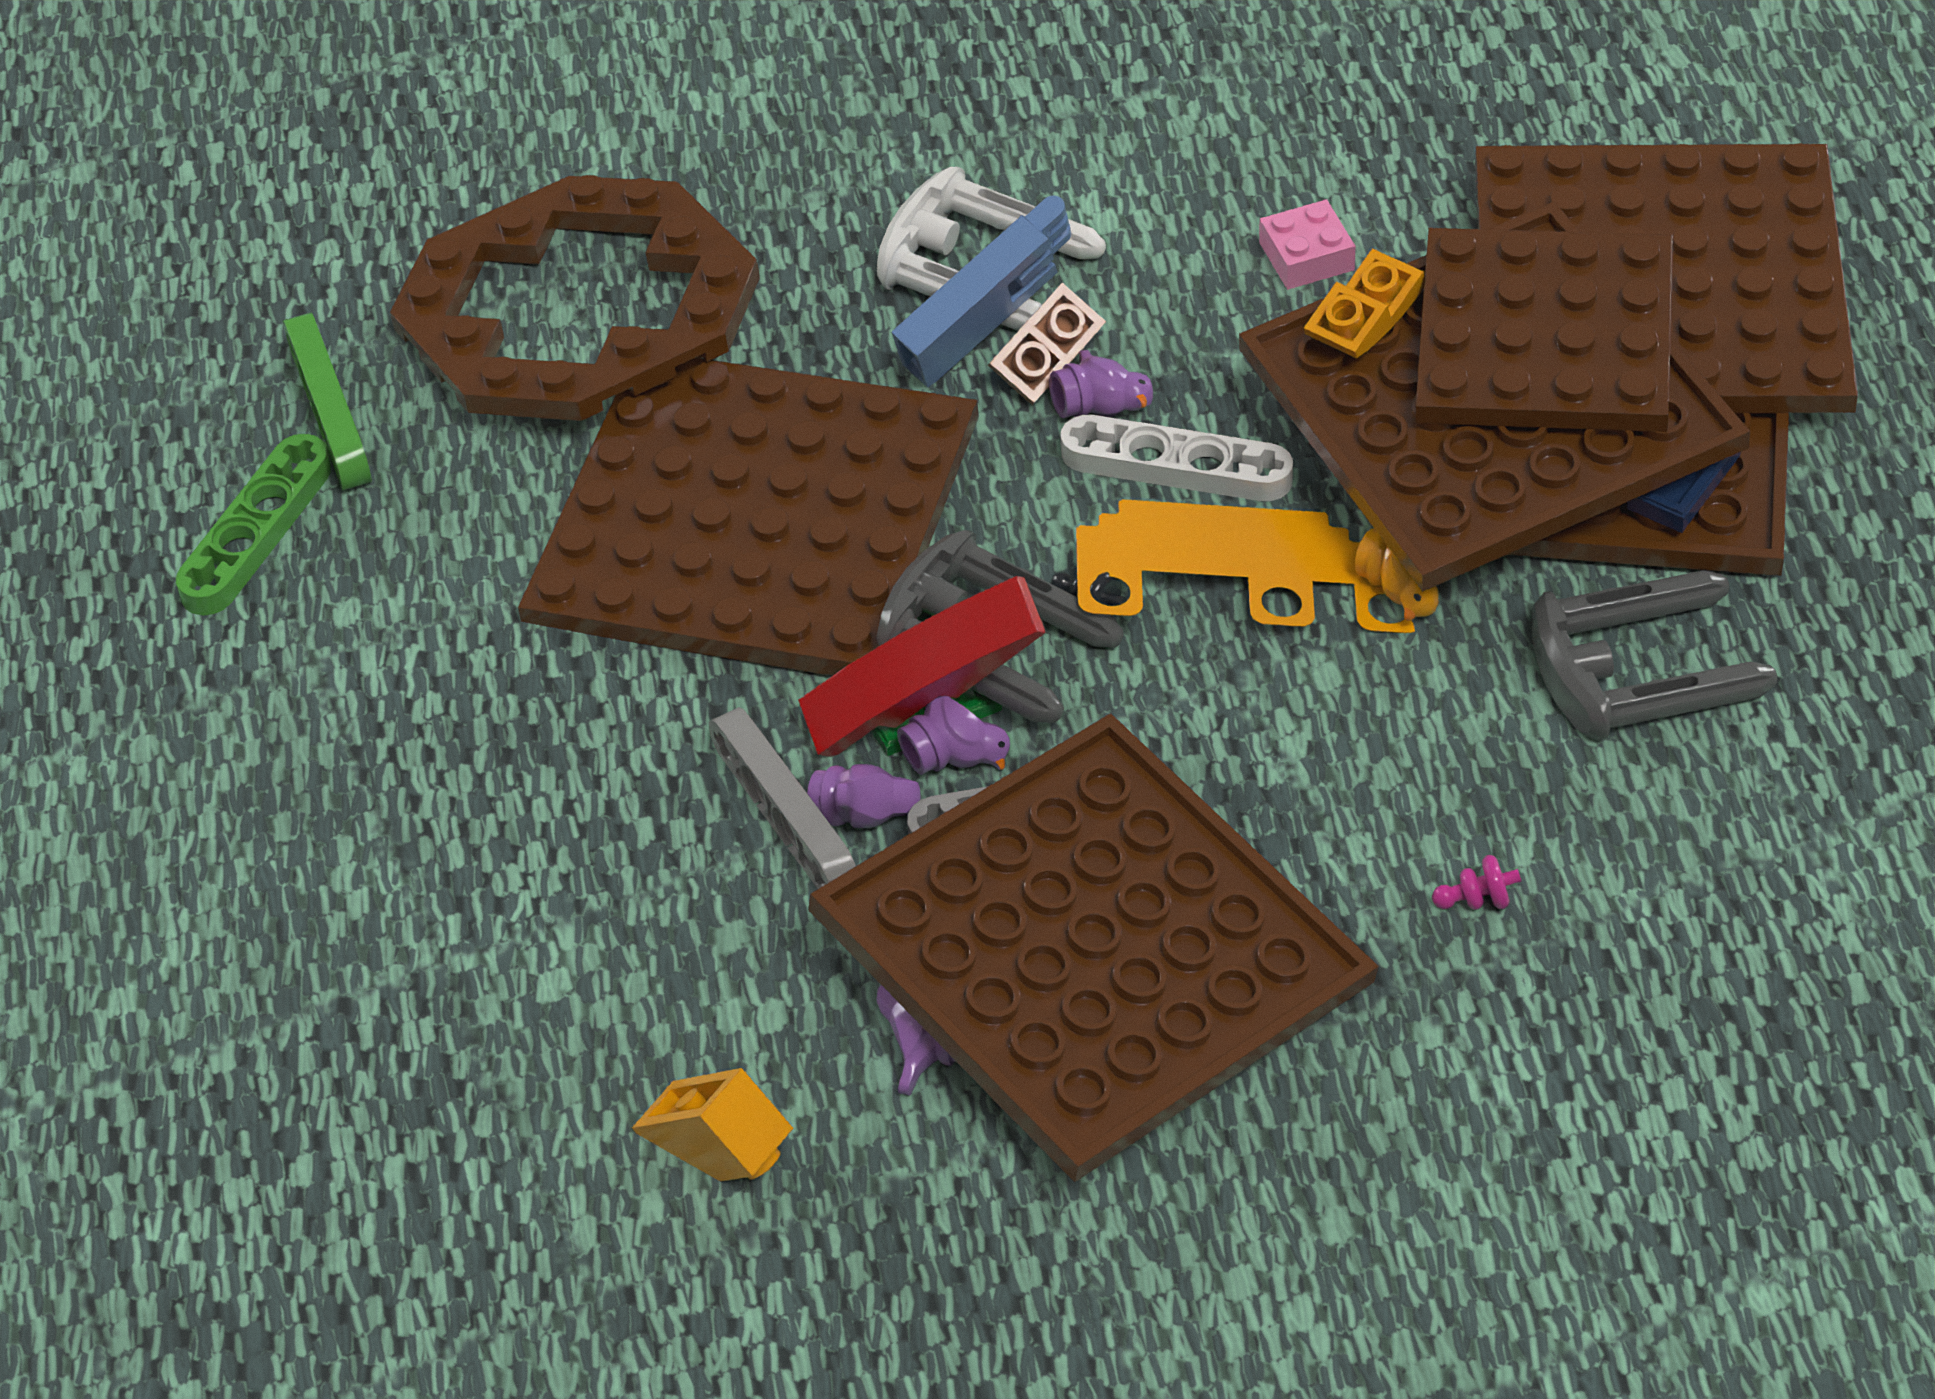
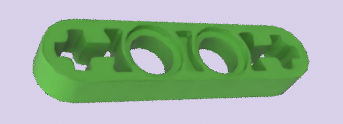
M312 312L283 320L291 355L307 398L311 400L309 403L323 440L326 439L324 443L342 491L372 483L361 439Z
M297 434L282 440L183 563L176 575V586L180 601L187 611L202 616L212 615L224 610L233 602L328 479L331 473V465L327 447L322 439L315 435ZM292 463L298 464V465L294 468V470H293V468H292ZM279 497L286 500L280 508L272 511H262L256 508L257 504L266 498ZM237 538H248L254 541L248 549L241 552H228L223 549L228 542ZM215 578L216 585H209ZM200 586L201 588L200 590H195V587Z

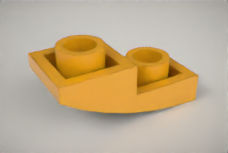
M1372 248L1346 286L1336 281L1305 325V334L1358 358L1374 346L1416 300L1424 289V271Z

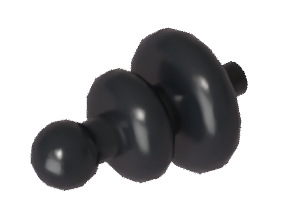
M1058 572L1053 575L1050 584L1078 598L1077 576L1075 579H1072L1066 572ZM1108 572L1099 574L1090 586L1091 596L1103 605L1118 606L1126 602V598L1121 596L1120 579L1110 577Z

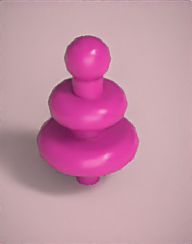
M1487 855L1482 859L1484 875L1477 877L1472 869L1465 868L1459 875L1461 883L1452 887L1449 885L1436 887L1432 894V901L1440 909H1449L1453 907L1455 902L1466 900L1471 909L1478 910L1483 906V896L1491 895L1494 906L1497 909H1505L1510 903L1506 886L1522 882L1519 871L1515 869L1502 873L1497 858L1493 855Z

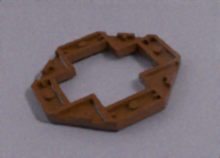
M595 175L567 176L427 239L390 314L394 330L405 342L410 340L418 349L422 362L441 383L446 381L455 391L457 401L468 413L582 421L604 411L602 401L629 389L636 396L676 377L675 367L695 357L704 358L708 362L729 352L760 279L757 259L677 181H659L650 178H604ZM556 229L653 234L645 252L649 271L693 273L669 330L641 328L638 326H612L595 364L574 363L562 360L544 361L495 357L504 339L501 320L458 315L485 261L540 264Z

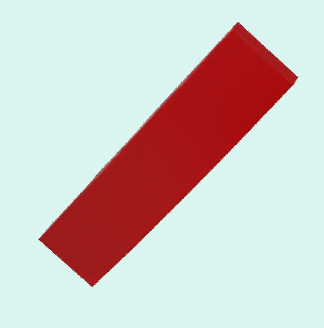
M1015 576L941 611L847 665L801 697L798 701L817 754L829 757L839 755L878 725L896 728L938 696L959 697L1044 635L1046 632L1025 578Z

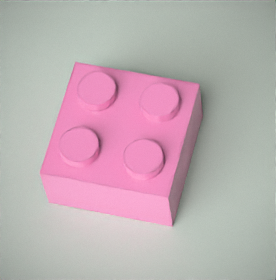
M1327 199L1260 218L1259 243L1287 290L1355 270L1356 246Z

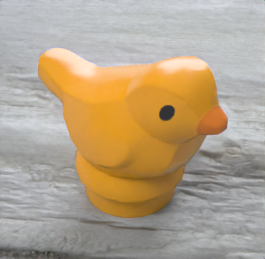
M1374 528L1367 531L1358 546L1355 557L1357 575L1367 578L1371 585L1382 586L1384 594L1390 600L1403 606L1406 621H1411L1415 617H1426L1433 614L1439 604L1437 587L1434 586L1422 592Z

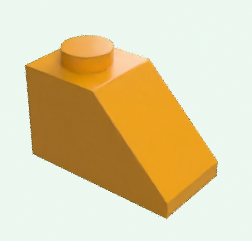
M742 1068L672 1081L632 1129L639 1136L718 1181H727L740 1178L752 1180L768 1171L780 1156V1151L777 1147L793 1130V1127Z

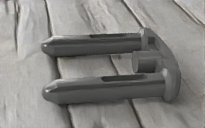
M962 530L946 535L924 550L905 569L893 586L883 608L876 641L880 646L898 634L921 623V621L917 620V617L923 611L934 616L967 599L968 592L953 584L960 577L984 590L1015 576L1024 577L1040 619L1092 646L1115 648L1121 643L1124 633L1112 615L1092 614L1080 608L1076 596L977 546L976 534L970 530ZM1001 665L970 688L1033 722L1055 723L1061 719L1064 713L1063 703L1051 689L1005 665Z
M1698 571L1557 599L1554 593L1546 591L1543 592L1533 605L1531 636L1535 659L1544 684L1557 706L1574 727L1589 738L1597 741L1607 739L1610 728L1760 698L1775 687L1777 673L1771 665L1750 661L1602 691L1597 680L1612 677L1614 671L1613 657L1608 643L1605 640H1599L1573 646L1568 636L1569 634L1713 606L1723 597L1727 596L1729 592V581L1723 574Z

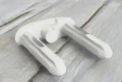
M949 167L933 175L912 193L901 205L888 225L879 248L877 276L883 287L887 290H892L895 285L900 284L925 295L932 296L959 271L914 253L919 246L943 255H948L952 251L958 239L960 226L958 222L947 219L951 212L955 211L992 225L997 229L1006 230L1021 215L1025 217L1035 206L967 181L965 179V171L960 167ZM1069 220L1072 232L1071 238L1058 251L1077 259L1100 258L1106 249L1105 240L1093 228ZM1028 299L1001 324L1019 331L1041 307V303Z

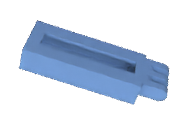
M1054 195L1048 196L1025 217L1021 215L891 332L902 365L924 385L929 387L937 382L1057 274L1056 265L1052 262L1054 259L1053 254L1068 242L1072 235L1062 198Z

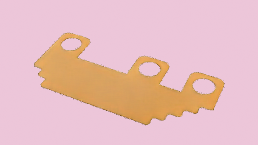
M1122 499L1118 502V513H1102L1099 515V524L1097 526L1080 525L1076 528L1078 604L1081 609L1088 613L1123 616L1138 614L1143 608L1142 571L1248 577L1250 614L1255 621L1268 625L1301 627L1310 625L1315 619L1312 581L1354 584L1356 616L1361 627L1370 631L1415 632L1412 620L1406 621L1404 619L1398 623H1384L1375 619L1370 614L1368 603L1374 596L1384 594L1382 586L1371 585L1367 578L1357 575L1355 557L1360 542L1349 540L1348 529L1330 526L1328 515L1325 512ZM1108 572L1110 577L1118 578L1128 585L1130 597L1125 603L1118 606L1103 605L1091 596V584L1099 574ZM1271 588H1287L1294 591L1300 597L1302 607L1295 615L1288 617L1276 616L1264 608L1262 604L1263 594Z

